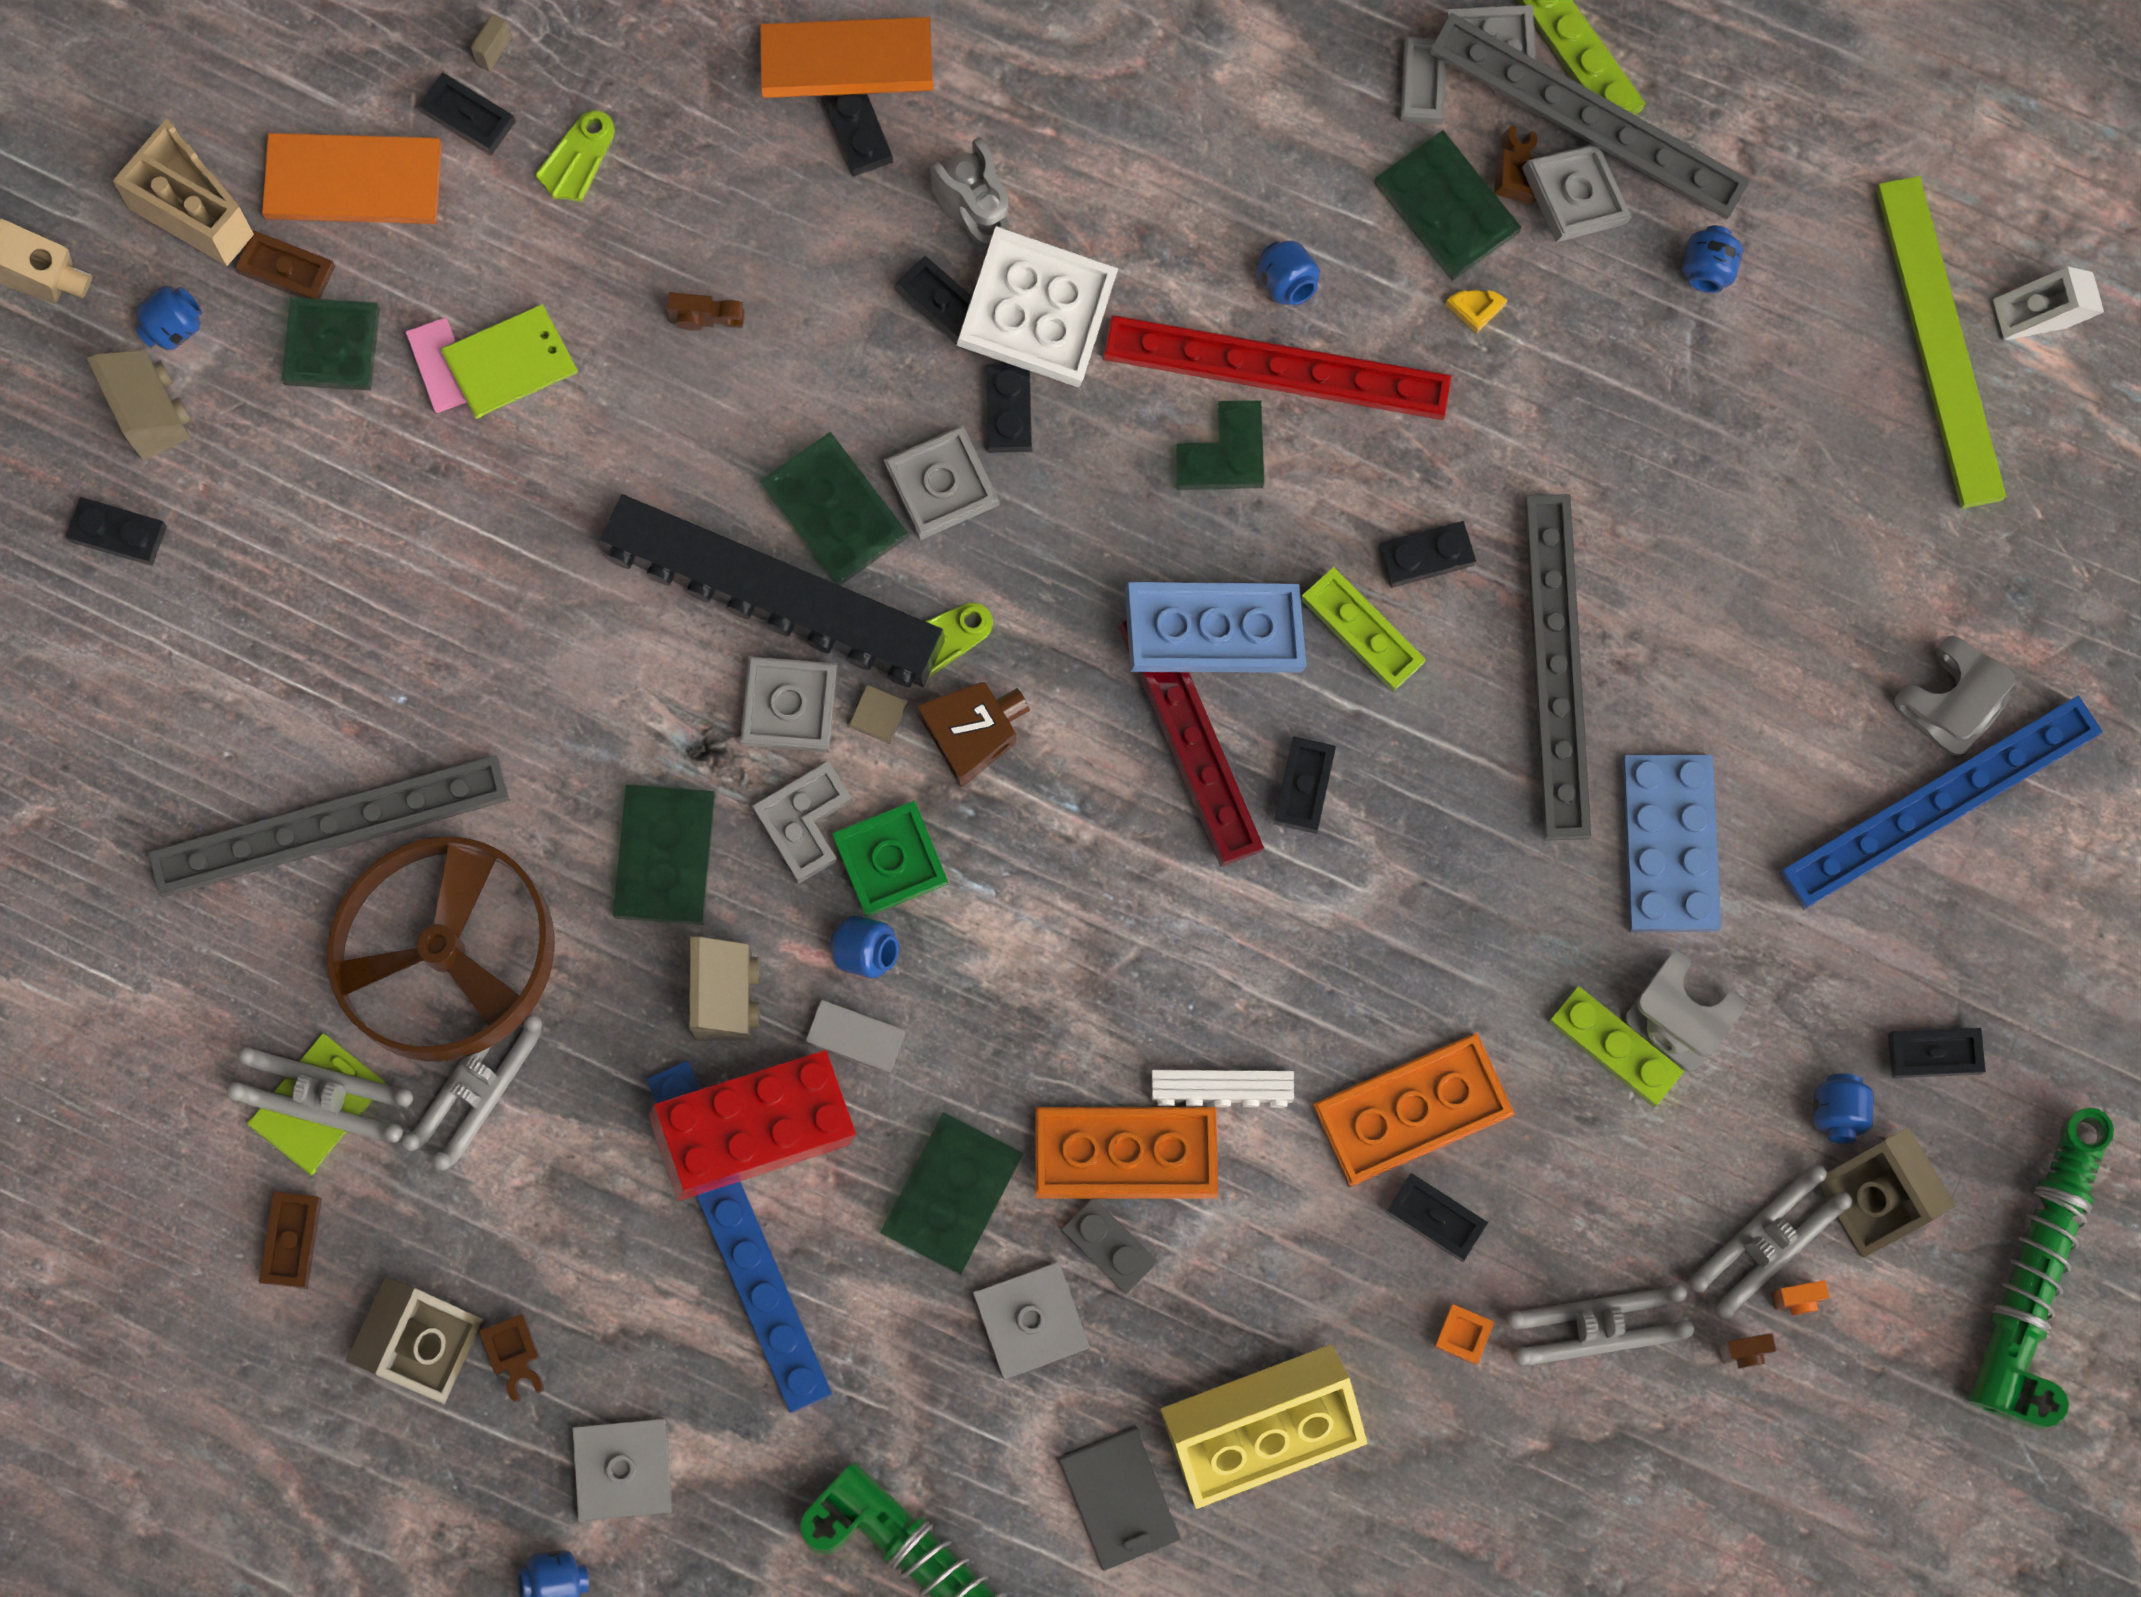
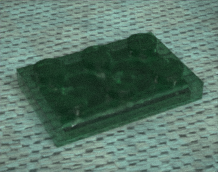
M1444 130L1375 178L1374 184L1452 281L1514 238L1521 231L1522 227Z
M831 431L760 480V485L831 580L840 586L908 538L906 529Z
M626 785L613 917L615 919L704 925L716 799L715 791Z
M943 1112L889 1214L880 1235L962 1276L1024 1153Z

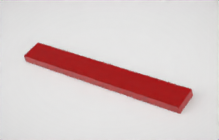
M1111 315L1104 352V360L1438 420H1444L1452 378V375L1115 315Z

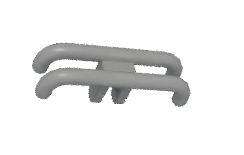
M535 1014L527 1016L519 1038L496 1073L481 1063L491 1047L462 1058L419 1124L411 1133H407L403 1137V1147L408 1151H416L423 1147L436 1131L456 1099L459 1098L472 1106V1109L442 1152L436 1153L432 1159V1164L437 1170L450 1169L467 1149L532 1051L542 1031L541 1018ZM487 1023L484 1025L482 1030L488 1027Z
M243 1047L238 1051L237 1058L241 1064L297 1081L293 1090V1098L239 1082H233L227 1087V1096L230 1099L382 1141L395 1143L402 1138V1128L397 1124H390L344 1112L341 1109L346 1093L389 1105L408 1107L413 1101V1095L410 1090L283 1058L250 1047Z
M1814 1165L1801 1174L1690 1278L1689 1284L1691 1289L1699 1293L1705 1291L1745 1251L1758 1263L1749 1274L1717 1303L1714 1310L1719 1319L1728 1320L1731 1318L1733 1313L1826 1226L1851 1206V1196L1846 1192H1839L1824 1203L1796 1230L1782 1219L1804 1196L1825 1180L1827 1173L1823 1166Z
M1674 1284L1639 1292L1529 1310L1511 1311L1506 1317V1322L1512 1329H1526L1576 1321L1579 1339L1531 1347H1519L1514 1351L1513 1359L1520 1366H1529L1689 1338L1694 1333V1326L1688 1320L1625 1331L1623 1316L1624 1312L1681 1302L1686 1298L1687 1290L1681 1284Z

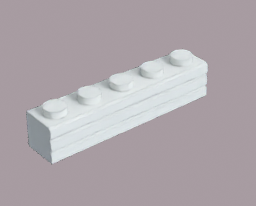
M1152 1070L1151 1102H1158L1159 1107H1173L1175 1102H1186L1187 1107H1202L1203 1102H1213L1214 1107H1231V1103H1242V1107L1253 1108L1259 1107V1103H1270V1107L1284 1108L1287 1107V1103H1292L1294 1100V1071Z

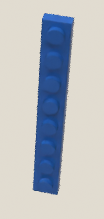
M2078 695L1784 868L1780 875L1801 908L1805 910L2098 737L2103 731Z
M689 1061L647 1078L656 1103L700 1090ZM741 1181L696 1195L789 1412L792 1414L833 1395Z

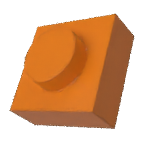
M1826 1280L1785 1287L1772 1292L1775 1309L1789 1308L1791 1316L1818 1311L1817 1302L1830 1298Z
M1451 1304L1433 1348L1476 1366L1480 1361L1495 1322Z

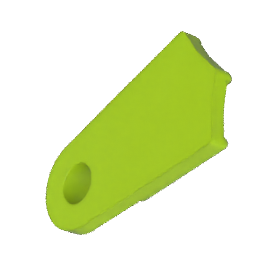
M594 110L584 113L535 173L536 179L546 188L553 199L583 201L614 137L615 128L612 119L602 111ZM593 123L602 125V129L597 133L587 131L589 125Z
M967 603L925 621L942 628L945 637L943 647L928 678L988 637L993 627V618L985 606L979 603ZM970 615H976L981 619V624L976 628H970L965 624V619Z

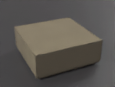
M494 13L489 16L471 45L477 66L488 72L492 70L511 39L506 20Z
M866 685L850 722V728L891 744L908 706V701Z

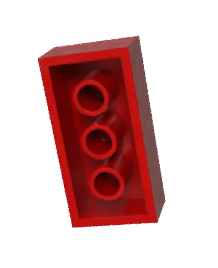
M827 1050L656 1103L648 1115L677 1202L847 1147L857 1135Z

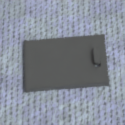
M1138 1427L1058 1459L1059 1465L1064 1469L1103 1571L1181 1540L1140 1438Z

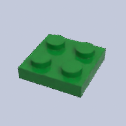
M915 800L832 833L865 918L949 885Z

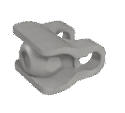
M978 137L972 141L973 154L967 152L959 153L948 159L943 166L939 161L930 165L932 193L944 213L961 224L970 239L978 247L988 249L992 235L982 234L977 228V223L992 225L997 222L1000 228L1009 231V220L1007 218L1009 196L995 174L994 159L983 139Z
M1948 636L1938 646L1936 656L1941 666L1955 679L1957 686L1950 692L1933 694L1917 685H1906L1895 696L1894 703L1896 709L1905 719L1922 730L1944 751L1952 756L1959 757L1969 751L2007 706L2010 700L2009 691L2015 683V675L2005 665L1981 653L1963 639L1956 636Z
M1676 949L1662 964L1625 1014L1624 1023L1682 1070L1694 1072L1703 1064L1708 1056L1716 1051L1748 1002L1735 991L1729 992L1718 1005L1711 1007L1700 1006L1693 1002L1685 992L1683 980L1691 966V959Z

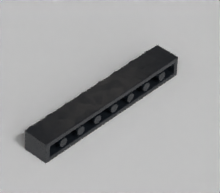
M621 494L599 539L604 552L607 553L606 558L620 567L630 569L633 564L647 570L646 575L660 584L670 586L673 581L687 587L686 592L700 601L709 603L713 598L727 604L726 609L738 617L750 619L751 615L767 621L766 626L778 634L790 636L791 632L803 636L807 638L806 643L818 651L830 653L833 649L847 655L846 660L856 667L870 670L873 666L888 672V679L904 687H911L912 683L924 688L945 642L944 631L940 627L624 494Z

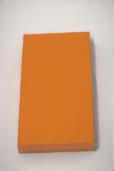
M930 17L760 24L762 98L934 91Z
M268 133L262 214L265 219L437 224L442 142L440 138Z
M1477 1032L1315 1102L1312 1105L1349 1188L1515 1115Z
M1036 1107V1199L1218 1198L1216 1107Z

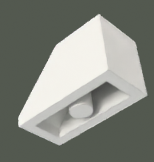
M2069 266L1993 299L2003 338L2006 340L2066 329L2104 313L2093 272Z

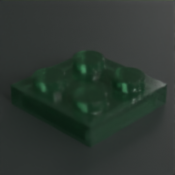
M290 297L281 377L283 384L288 386L371 391L380 313L378 304L373 302Z

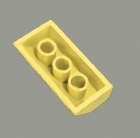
M1332 1344L1160 1409L1171 1445L1196 1509L1367 1444L1350 1378Z

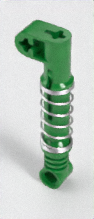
M2096 1108L2080 1109L2066 1119L2061 1127L2058 1148L2061 1151H2055L2054 1158L2057 1161H2052L2050 1169L2054 1172H2048L2046 1178L2039 1180L2037 1187H2035L2036 1191H2034L2035 1197L2042 1201L2045 1209H2035L2034 1214H2026L2027 1218L2032 1220L2026 1237H2018L2019 1241L2024 1243L2018 1260H2010L2015 1265L2010 1282L2002 1283L2007 1288L2002 1305L1994 1306L1995 1310H1992L1991 1321L1994 1328L1968 1399V1403L2032 1429L2041 1430L2056 1426L2064 1420L2069 1409L2068 1397L2062 1387L2052 1381L2028 1373L2038 1343L2046 1340L2047 1333H2049L2051 1328L2046 1320L2055 1317V1312L2051 1308L2053 1299L2063 1294V1289L2059 1285L2061 1276L2071 1271V1266L2067 1261L2069 1253L2079 1248V1242L2075 1238L2077 1230L2087 1225L2084 1215L2091 1213L2094 1199L2091 1195L2092 1186L2089 1184L2094 1183L2096 1176L2092 1173H2098L2099 1165L2097 1163L2102 1161L2106 1147L2109 1146L2113 1139L2114 1127L2111 1119L2106 1113ZM2086 1122L2095 1128L2097 1139L2094 1144H2087L2080 1140L2076 1132L2078 1123ZM2075 1216H2079L2083 1220V1223L2078 1224L2076 1221L2072 1220V1218ZM2024 1382L2030 1384L2026 1397L2036 1399L2045 1395V1404L2052 1407L2051 1411L2039 1416L2037 1415L2038 1406L2032 1403L2024 1405L2021 1413L2014 1411Z
M856 1462L850 1464L806 1511L802 1518L800 1527L802 1539L809 1550L820 1555L833 1554L859 1529L883 1552V1561L888 1564V1567L891 1566V1570L899 1567L902 1570L901 1578L909 1576L921 1587L919 1596L927 1593L930 1597H1007L1006 1593L997 1595L987 1585L988 1576L978 1577L968 1568L969 1559L960 1560L950 1551V1541L941 1543L932 1534L933 1525H929V1521L926 1522L923 1517L912 1516ZM829 1500L852 1524L846 1529L836 1520L832 1525L834 1537L829 1539L823 1535L816 1539L814 1537L816 1534L814 1522L819 1520L822 1523H826L830 1520V1513L823 1507Z

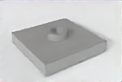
M1594 145L1531 159L1522 166V170L1555 242L1626 225L1632 218L1601 149Z
M963 425L884 460L888 474L920 540L1000 505L998 496Z
M749 656L740 740L741 746L830 753L837 663Z
M1060 1262L973 1292L1004 1380L1090 1349Z
M666 1419L573 1427L578 1518L580 1522L673 1513Z

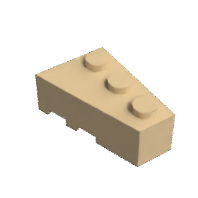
M168 118L164 120L113 180L128 209L225 266L230 264L254 235L238 204L212 172L200 161L195 151L189 144L187 145Z

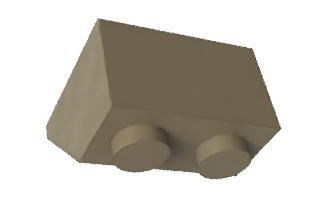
M146 350L95 354L87 358L124 436L143 461L191 438L184 425L190 422L191 418L180 397L172 400L166 387L172 385L173 382L161 360L154 363Z
M690 937L689 1027L697 1041H751V1029H759V1001L751 1002V984H759L760 960L759 957H752L749 944L705 937Z
M1909 1127L1827 1172L1825 1180L1819 1184L1828 1200L1839 1192H1846L1851 1196V1206L1838 1217L1862 1258L1915 1231L1956 1207Z
M385 1276L346 1362L445 1404L483 1319Z

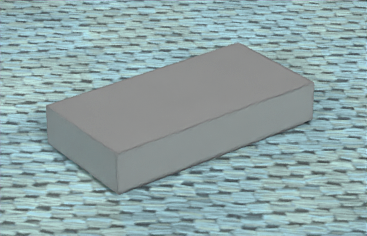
M1405 36L1400 109L1401 122L1443 123L1447 63L1429 53L1436 41L1435 38Z
M821 1000L805 1042L813 1047L827 1050V1052L891 1074L905 1038L906 1030Z

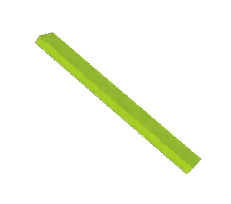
M1921 176L1879 183L1876 192L1960 507L1964 509L2003 501L2007 497Z

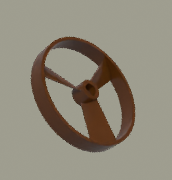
M435 837L415 841L391 851L374 862L358 877L343 897L333 918L328 937L327 968L329 980L337 1002L346 1016L372 1041L384 1049L399 1056L420 1061L440 1062L468 1057L484 1051L507 1037L527 1018L538 1003L545 990L553 965L555 951L553 921L548 905L536 884L513 859L497 848L480 841L461 837ZM446 854L434 922L432 926L424 929L419 935L416 944L417 948L344 960L349 930L359 909L368 896L385 879L399 869L427 857ZM495 861L512 870L523 880L534 900L538 914V954L531 976L520 995L467 957L464 944L460 939L461 933ZM425 961L438 972H449L488 1024V1027L468 1038L444 1045L414 1046L402 1044L387 1039L368 1028L354 1009L348 994Z

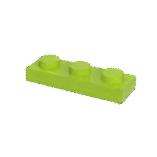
M1332 567L1302 595L1301 601L1392 692L1396 691L1425 663L1426 659L1335 567Z
M1580 986L1574 990L1548 1022L1653 1108L1660 1103L1685 1072Z

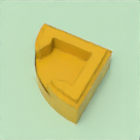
M1463 290L1449 297L1446 300L1445 306L1472 331L1477 333L1506 305L1507 299L1490 290Z

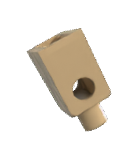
M0 218V285L50 303H57L62 291L82 299L86 296L92 281V274L73 267L67 248Z

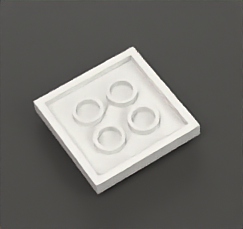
M996 226L956 346L1080 388L1118 268Z

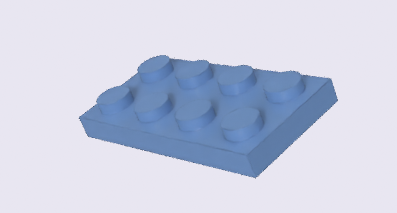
M1128 582L1124 588L1130 672L1302 673L1306 668L1299 584Z
M1625 755L1622 758L1629 932H1718L1721 929L1713 755Z

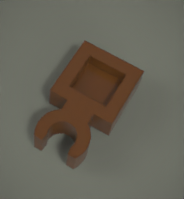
M1511 125L1502 134L1501 146L1503 150L1495 157L1494 194L1529 205L1537 201L1522 170V166L1528 160L1535 159L1530 157L1531 151L1537 145V135L1535 132L1531 131L1522 139V143L1516 138V126Z
M669 292L667 311L670 323H675L679 328L696 331L701 330L702 326L714 327V323L727 327L743 328L745 310L743 309L742 301H713L712 296Z
M524 1314L479 1331L494 1374L499 1375L507 1371L509 1372L510 1377L506 1388L509 1397L514 1402L521 1401L517 1387L520 1381L524 1379L532 1381L536 1393L544 1391L542 1378L536 1372L530 1370L528 1365L529 1362L539 1359L540 1356Z
M1773 1333L1727 1341L1719 1345L1723 1363L1736 1361L1738 1369L1766 1364L1764 1355L1777 1351Z

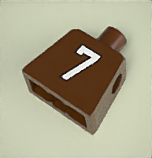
M980 682L918 706V715L960 787L970 782L1016 743V733L1010 722L1030 711L1027 701L1018 688L995 699L985 682Z

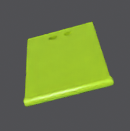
M543 304L449 346H444L440 350L476 419L578 373Z
M324 1033L299 1061L351 1076L356 1075V1077L381 1084H387ZM286 1077L273 1093L293 1098V1090L297 1080ZM346 1093L341 1111L361 1116L373 1100ZM262 1108L247 1122L250 1128L310 1176L315 1174L318 1166L347 1133L345 1130Z

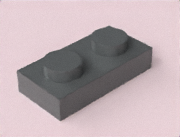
M1091 1199L1061 1229V1232L1125 1295L1158 1263V1260L1096 1199Z

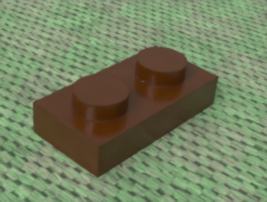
M253 230L254 235L247 242L235 267L238 274L318 304L335 269L333 261Z
M273 1191L259 1283L308 1289L322 1198L319 1196Z

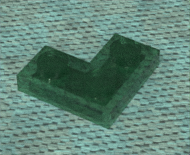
M1261 400L1218 401V443H1176L1177 490L1264 488Z

